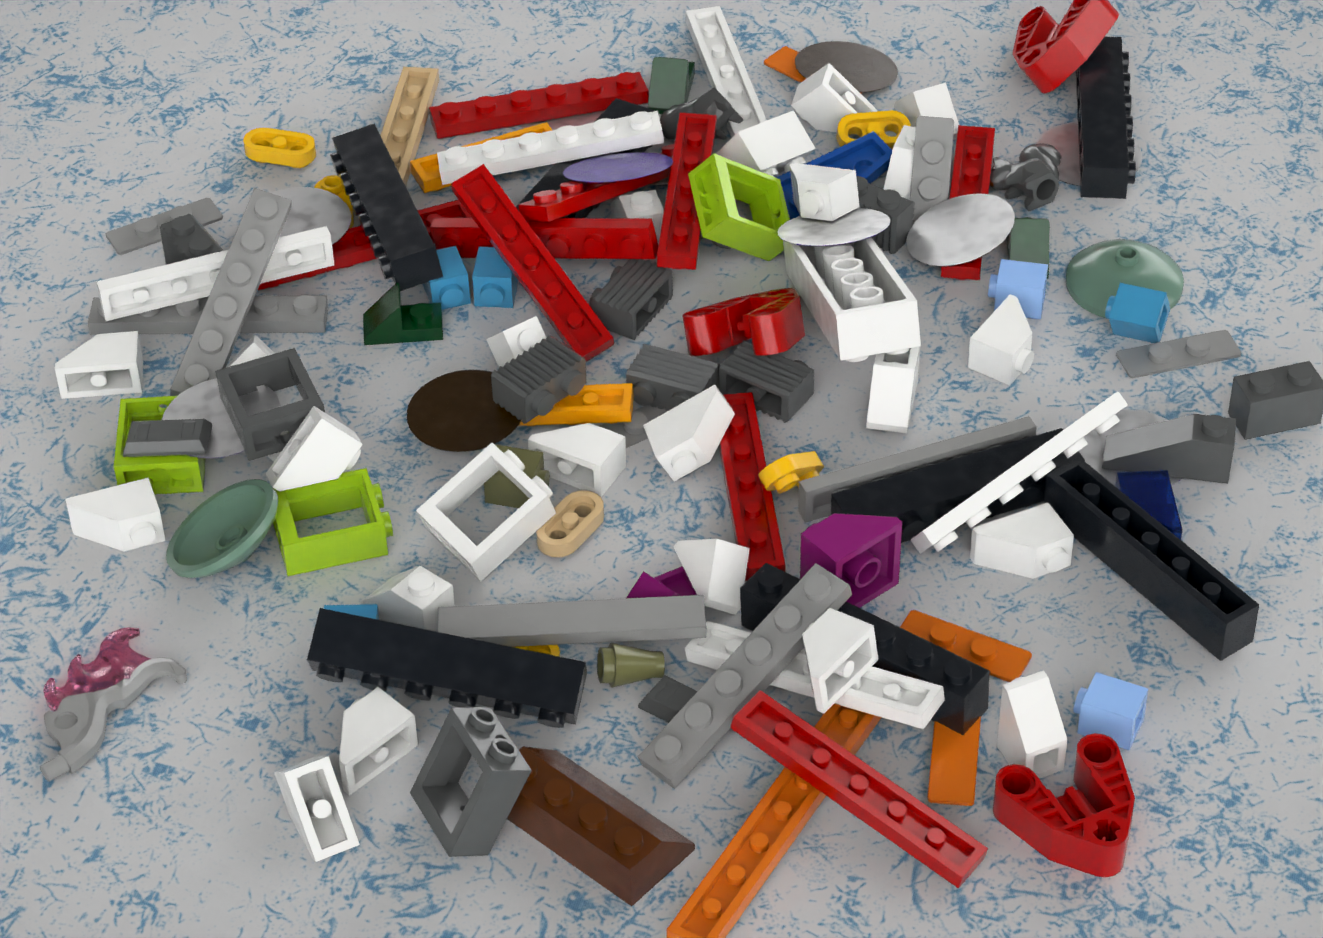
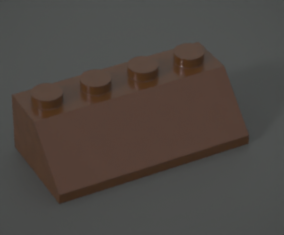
M525 746L519 749V752L532 771L507 820L630 906L639 901L695 850L693 842L557 750Z

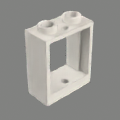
M490 443L416 510L426 529L480 582L556 514L549 499L553 492L547 484L538 476L530 479L523 472L525 469L524 464L511 450L508 449L503 453L493 443ZM500 470L530 499L476 546L447 516Z

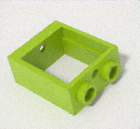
M715 153L688 173L703 238L766 261H771L784 251L783 240L778 236V229L789 221L790 218L780 179ZM735 199L749 204L753 221L739 216Z
M177 396L120 399L114 457L117 485L149 478L154 495L203 492L206 458L189 455L123 457L131 422L162 420L166 408H161L159 405L163 404L168 407Z
M367 468L344 472L338 479L280 492L274 489L278 495V507L273 527L287 576L388 555L386 537L393 536L392 523L389 512L380 511V508H384L382 491L379 483H371ZM361 507L367 524L302 538L298 537L294 523L295 521Z

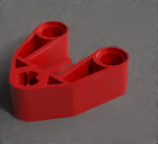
M1073 0L1059 25L1043 6L1036 7L1029 11L1019 22L1012 54L1020 69L1043 94L1049 93L1061 85L1089 58L1117 21L1119 13L1108 0Z
M793 288L775 289L736 297L698 308L682 315L688 354L691 356L717 353L749 339H752L754 355H773L789 350L805 336L800 297Z
M1094 733L1080 739L1077 744L1073 778L1077 790L1073 786L1065 789L1064 795L1057 798L1050 789H1046L1037 775L1026 766L1012 764L998 771L995 781L993 814L1001 824L1050 861L1097 877H1111L1121 871L1124 866L1130 835L1135 796L1119 747L1111 737Z

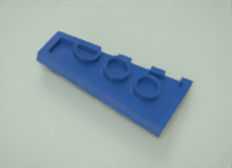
M873 131L806 164L856 170V176L865 178L871 184L888 170L892 149ZM789 171L776 178L781 181L791 220L800 216L793 200L791 173Z

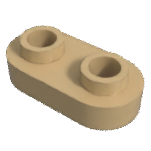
M585 490L568 494L554 508L556 514L536 531L537 546L543 554L550 557H564L575 552L603 523L604 503L602 498L594 492Z

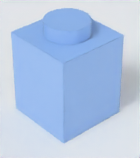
M1001 259L998 275L991 274L989 281L988 297L995 298L994 311L1011 294L1018 298L1026 318L1041 319L1046 292L1048 264Z
M1096 672L1088 689L1081 687L1075 700L1073 712L1079 714L1077 734L1084 736L1094 733L1104 734L1111 737L1118 747L1130 750L1144 721L1148 688Z

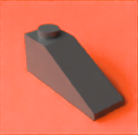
M1191 414L1107 435L1102 468L1228 484L1235 445L1236 419L1219 415Z

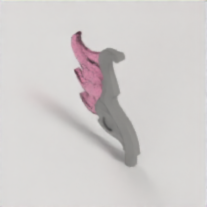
M121 628L110 633L101 643L99 654L95 660L89 664H82V656L80 654L75 656L69 665L68 679L63 687H56L54 678H49L44 685L43 692L47 706L54 711H48L44 714L45 726L49 736L61 747V750L58 752L59 756L40 766V770L48 782L68 771L73 774L85 765L98 752L104 741L109 713L114 709H125L153 680L161 676H171L179 684L186 683V670L177 662L168 658L151 659L130 648L129 640L140 636L139 628Z

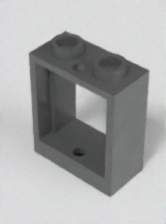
M295 348L215 371L221 400L249 461L281 452L313 406L325 412L324 404ZM265 385L266 388L269 387L273 391L296 385L303 400L248 416L239 396L258 391L257 386ZM288 431L287 434L280 435L281 432Z
M479 706L451 707L410 794L449 857L489 855L532 770L491 708ZM471 756H473L482 770V774L468 799L458 782Z

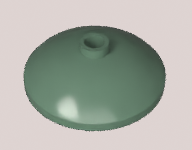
M1114 239L1098 242L1078 252L1068 264L1066 287L1070 296L1078 305L1095 315L1106 318L1105 311L1108 299L1111 295L1116 296L1120 283L1167 292L1171 310L1182 296L1184 278L1178 264L1157 247L1135 240Z
M250 479L230 485L205 500L188 515L172 536L166 551V561L169 567L180 577L203 578L227 571L246 561L261 545L275 520L278 507L276 491L267 481Z

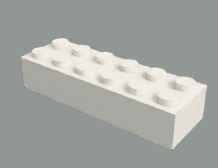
M872 237L852 243L831 246H804L783 240L786 274L840 361L860 362L866 360L869 355L880 353L898 355L907 352L909 348L921 346L917 300Z

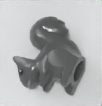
M715 87L688 103L671 106L663 112L660 118L663 136L669 140H675L680 112L717 115L715 139L724 140L727 138L722 128L728 121L735 123L743 121V118Z
M1038 143L1025 147L1020 153L1019 163L1011 164L1008 161L994 157V165L990 175V186L996 190H1007L1004 194L1007 199L1018 198L1025 194L1027 197L1024 201V206L1028 211L1053 202L1058 192L1059 171L1057 167L1061 163L1060 159L1062 156L1054 146Z

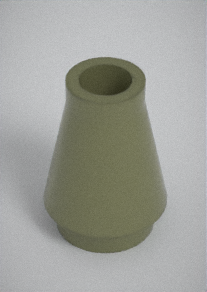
M610 643L609 647H600L598 650V680L600 683H609L611 688L651 678H662L664 676L665 660L662 651H650Z

